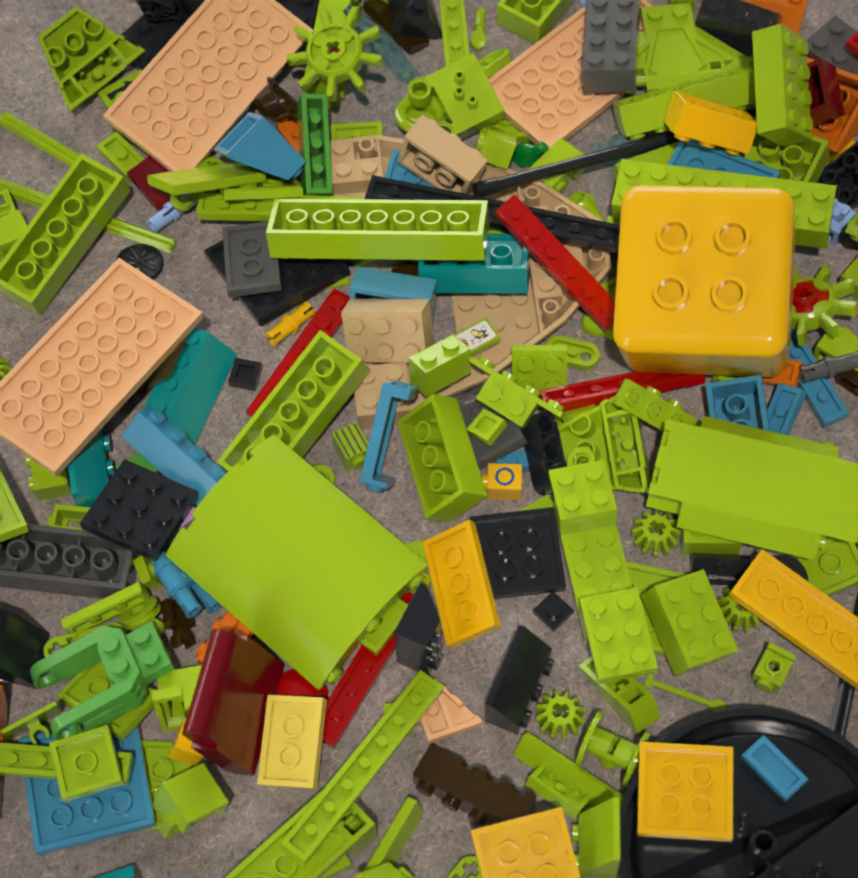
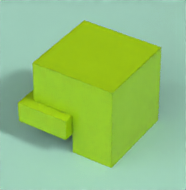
M202 665L173 670L157 679L158 690L151 692L162 732L177 730L186 719Z
M201 763L163 782L153 806L163 820L159 831L164 839H167L179 832H182V834L186 833L191 826L216 812L218 815L224 813L229 801L205 764Z

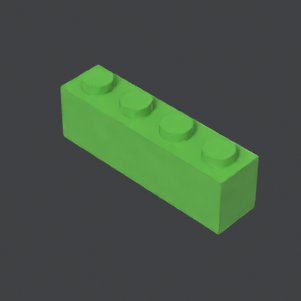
M301 93L297 104L299 154L306 160L302 165L303 170L301 171L303 195L331 196L333 191L327 95Z

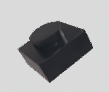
M235 358L228 380L229 386L256 391L263 369L262 363Z
M553 591L533 610V614L550 630L555 632L574 614V610Z

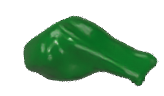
M526 141L515 147L512 159L520 167H531L543 153L548 151L549 147L543 141L538 144Z

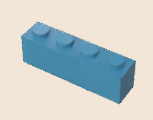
M152 407L138 412L121 436L166 478L198 491L199 498L195 503L197 506L227 473L222 466L212 462L202 448L192 444L182 430L173 427L166 420L162 412Z

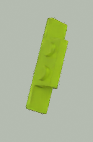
M472 356L469 358L468 361L490 375L476 399L520 427L525 428L538 406H541L563 421L567 419L568 416L562 413L564 407L552 399H549L547 403L538 398L541 394L539 391L529 385H526L525 388L520 387L516 384L517 378L505 370L499 374L493 370L495 364L482 356L478 360Z
M629 379L623 381L613 400L615 405L663 432L666 419L701 427L702 421L682 410L684 405L671 398L666 401L661 398L662 393L650 386H647L645 389Z
M529 732L522 736L514 756L535 770L529 776L525 786L533 790L538 796L545 798L558 808L562 807L563 813L570 815L574 819L587 806L593 808L611 798H620L621 807L624 798L622 794Z

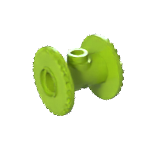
M598 711L583 738L576 764L581 767L588 753L599 758L601 765L607 769H614L618 766L626 770L622 786L628 787L633 775L639 768L640 742H649L651 734L645 731L639 744H635L622 737L620 738L616 734L600 728L605 712Z

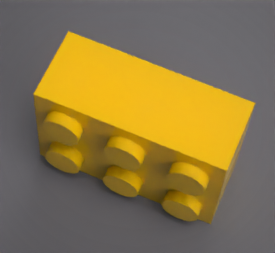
M673 91L663 120L669 127V131L675 134V138L687 142L690 141V138L699 140L700 145L714 149L715 145L724 147L725 152L733 155H739L740 152L749 154L757 132V121L747 111Z

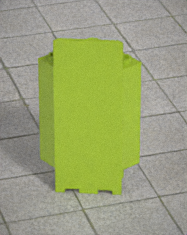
M703 416L701 427L666 419L648 491L646 507L679 514L678 528L815 560L817 550L823 551L826 536L857 543L858 463L838 458L839 447L708 416Z

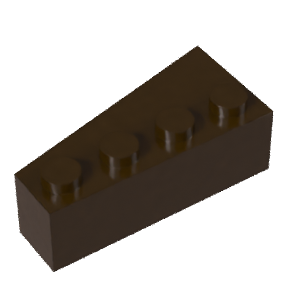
M430 745L412 775L417 791L427 797H431L434 794L441 798L442 805L451 811L457 812L458 809L469 814L467 818L480 827H483L484 824L489 826L532 815L536 811L537 795L527 791L525 796H523L514 789V784L506 780L498 784L494 782V779L487 771L479 767H473L472 770L466 768L467 763L464 760Z

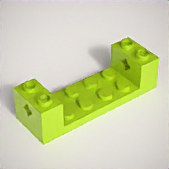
M316 795L225 878H320L349 851L356 857L378 837L376 825L354 803L307 864L303 866L280 850L279 845L318 797Z

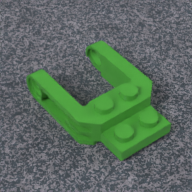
M152 621L127 635L121 629L102 626L41 659L31 667L30 675L34 686L38 689L40 687L52 686L61 680L66 681L101 661L104 664L109 679L114 684L109 689L57 716L50 725L55 741L104 726L141 706L148 693L146 690L147 685L174 670L160 635ZM53 671L51 674L47 676L40 677V675H42L43 673ZM73 726L70 730L61 731L66 727Z

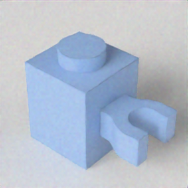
M836 198L828 240L834 246L846 234L845 230L849 221L856 215V212L851 207L838 202Z

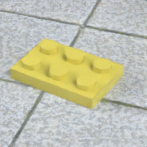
M283 695L267 696L258 785L317 790L327 699Z

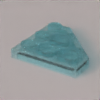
M349 5L347 8L343 10V13L346 15V17L349 11L351 10L352 5ZM359 11L360 18L354 30L357 33H362L377 25L382 34L380 38L370 42L374 53L382 56V58L384 57L398 71L396 74L405 84L414 78L422 77L392 36L381 25Z

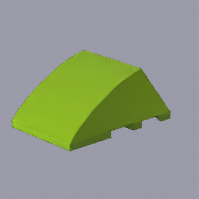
M77 6L37 37L69 112L87 102L145 52V49L124 39L123 35L116 34L104 26V23Z
M615 396L609 400H603L597 407L586 413L579 414L558 427L566 467L570 452L577 447H586L595 454L597 461L605 459L612 490L648 494L651 472L641 419L613 403ZM582 459L579 464L588 463V460Z

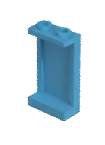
M393 379L383 382L360 482L367 484L366 488L369 490L383 492V489H388L396 483V477L382 473L398 401L399 399L408 401L417 397L419 389L417 385Z

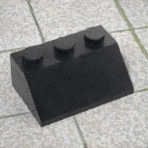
M388 0L396 35L423 37L433 40L442 39L434 0Z
M704 0L696 26L746 57L753 58L752 32L780 24L782 16L779 13L742 0Z
M420 582L394 631L397 663L417 672L421 670L430 675L432 669L435 671L439 669L444 657L441 654L443 634L440 633V622L427 586Z
M519 626L485 703V722L517 735L521 727L527 729L533 712L529 711L532 701L538 703L544 686L540 685L544 675L549 677L555 660L551 659L552 648L526 627Z

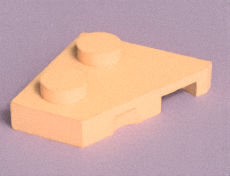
M435 678L436 681H438L439 683H441L442 685H444V684H443L442 682H440L437 678ZM446 686L442 694L420 720L428 744L482 726L481 718L478 715L475 716L466 708L464 702L456 695L451 694Z

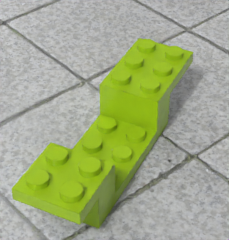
M605 459L548 470L555 500V517L585 644L589 643L598 683L658 673V665L637 587H632L617 528V506Z

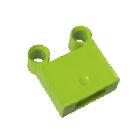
M474 53L424 78H414L408 85L409 100L416 107H425L430 103L432 95L435 96L448 122H438L440 127L450 134L457 135L461 140L486 128L487 125H492L504 119L505 110ZM418 88L426 90V94L423 96H416L413 92Z

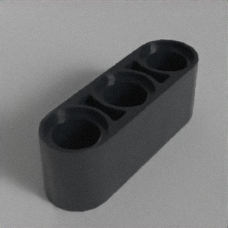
M543 411L533 415L525 428L521 427L522 434L527 441L524 445L533 487L541 496L553 494L548 470L566 467L556 418L552 413Z

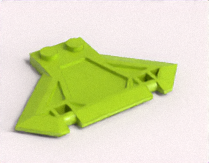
M691 3L641 7L640 16L643 31L639 34L637 75L644 76H637L636 87L646 86L647 92L752 63L750 58L695 26ZM636 90V91H624V92H626L627 94H630V93H636L637 90Z

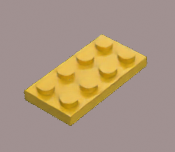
M467 520L422 541L446 645L454 648L500 628L501 625L475 522Z

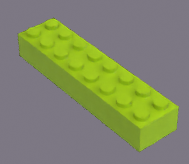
M621 159L611 204L613 221L620 222L621 202L624 194L632 187L638 185L780 188L788 192L794 202L795 245L827 249L835 205L836 185Z
M275 199L266 230L270 258L485 261L490 227L488 200Z

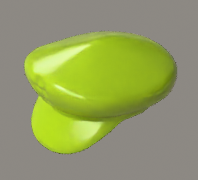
M418 88L413 93L416 96H423L426 94V90ZM407 94L398 103L394 112L396 124L406 133H408L422 114L437 122L447 121L434 95H432L428 105L416 107L412 105Z

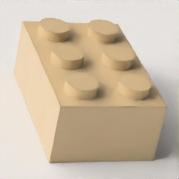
M423 114L405 135L397 159L398 163L435 188L471 194L473 183L479 182L488 161L480 151L470 148L457 135L450 134L440 127L437 121L429 119Z
M350 299L341 312L346 349L364 362L409 363V357L434 345L429 299Z

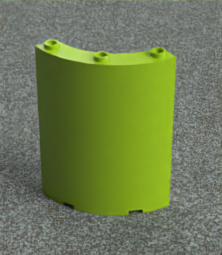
M273 434L249 452L251 458L241 466L237 462L209 491L192 512L195 519L188 529L184 527L180 529L165 556L172 560L175 565L314 687L320 690L327 683L333 685L343 673L340 669L366 634H372L382 623L380 618L410 589L414 591L418 588L420 582H423L425 579L422 574L428 564Z

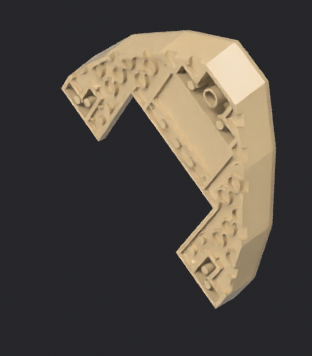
M374 135L330 140L333 196L365 197L372 175L385 177L393 149L400 151L404 139ZM486 163L479 181L494 177L499 178L518 172ZM540 181L485 196V198L506 202L515 194L525 206L602 221ZM561 242L598 283L611 271L612 265L609 252ZM531 254L528 294L451 293L456 333L487 317L499 334L501 342L473 356L477 360L482 356L495 364L493 370L498 373L512 364V345H537L563 325L580 306ZM364 362L369 367L370 372L354 391L358 425L361 430L373 427L383 382L393 379L411 384L409 363ZM471 363L470 374L434 394L457 398L485 383L490 375ZM418 390L417 397L411 400L399 399L393 425L428 397Z

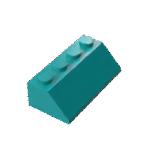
M488 234L485 261L419 260L418 275L419 277L436 279V293L528 294L530 253L512 234Z
M194 328L169 355L143 410L150 407L159 410L173 427L182 430L186 438L196 445L237 357V353L211 333Z
M108 422L68 464L71 494L77 506L91 507L109 482L110 476H113L115 473L113 460H108L107 452L112 451L110 437L104 434V427H108Z

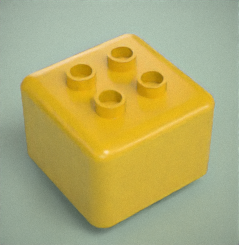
M638 185L632 187L624 194L621 202L613 337L629 368L637 372L725 376L761 375L762 377H775L786 370L790 361L796 244L795 208L793 199L788 192L780 188Z

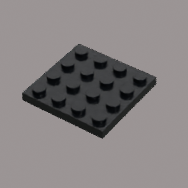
M223 240L204 250L208 261L226 282ZM279 258L282 290L237 296V298L258 325L261 326L350 274L349 267L342 259Z

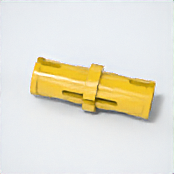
M306 301L303 302L291 314L282 316L281 321L264 333L266 340L272 338L268 342L273 347H276L288 335L298 332L299 327L315 315V310L309 311L308 309L312 306Z

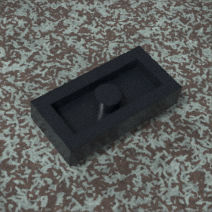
M692 553L691 573L704 569L710 585L735 586L750 566L751 558L750 555Z

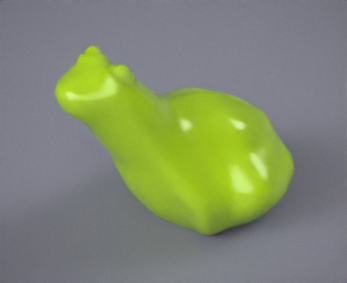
M574 192L569 196V200L602 221H605L591 194L587 192Z
M588 314L583 316L581 331L593 337L602 336L615 342L613 326L604 332Z

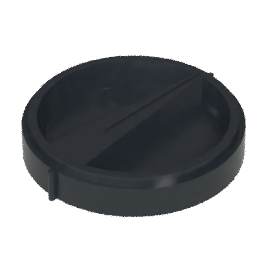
M737 708L716 712L696 719L671 733L660 742L733 747L732 842L637 836L639 768L626 789L620 807V864L616 878H858V748L832 729L810 718L776 709ZM763 735L809 779L787 802L783 801L741 759V756Z

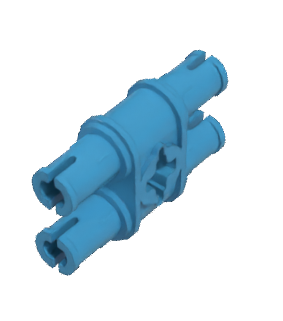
M173 537V538L171 539V541L169 542V544H168L167 547L165 548L167 551H168L170 545L172 544L173 540L175 539V537ZM163 551L157 562L150 560L155 568V577L160 579L168 591V597L176 600L187 618L195 617L203 608L194 595H197L209 614L215 613L221 608L220 606L222 605L165 556V551Z

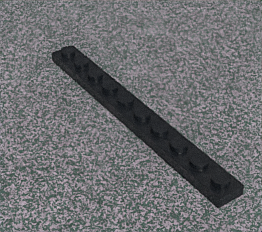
M372 175L365 195V199L488 200L489 228L509 231L493 215L505 201ZM526 206L560 242L618 254L619 224Z

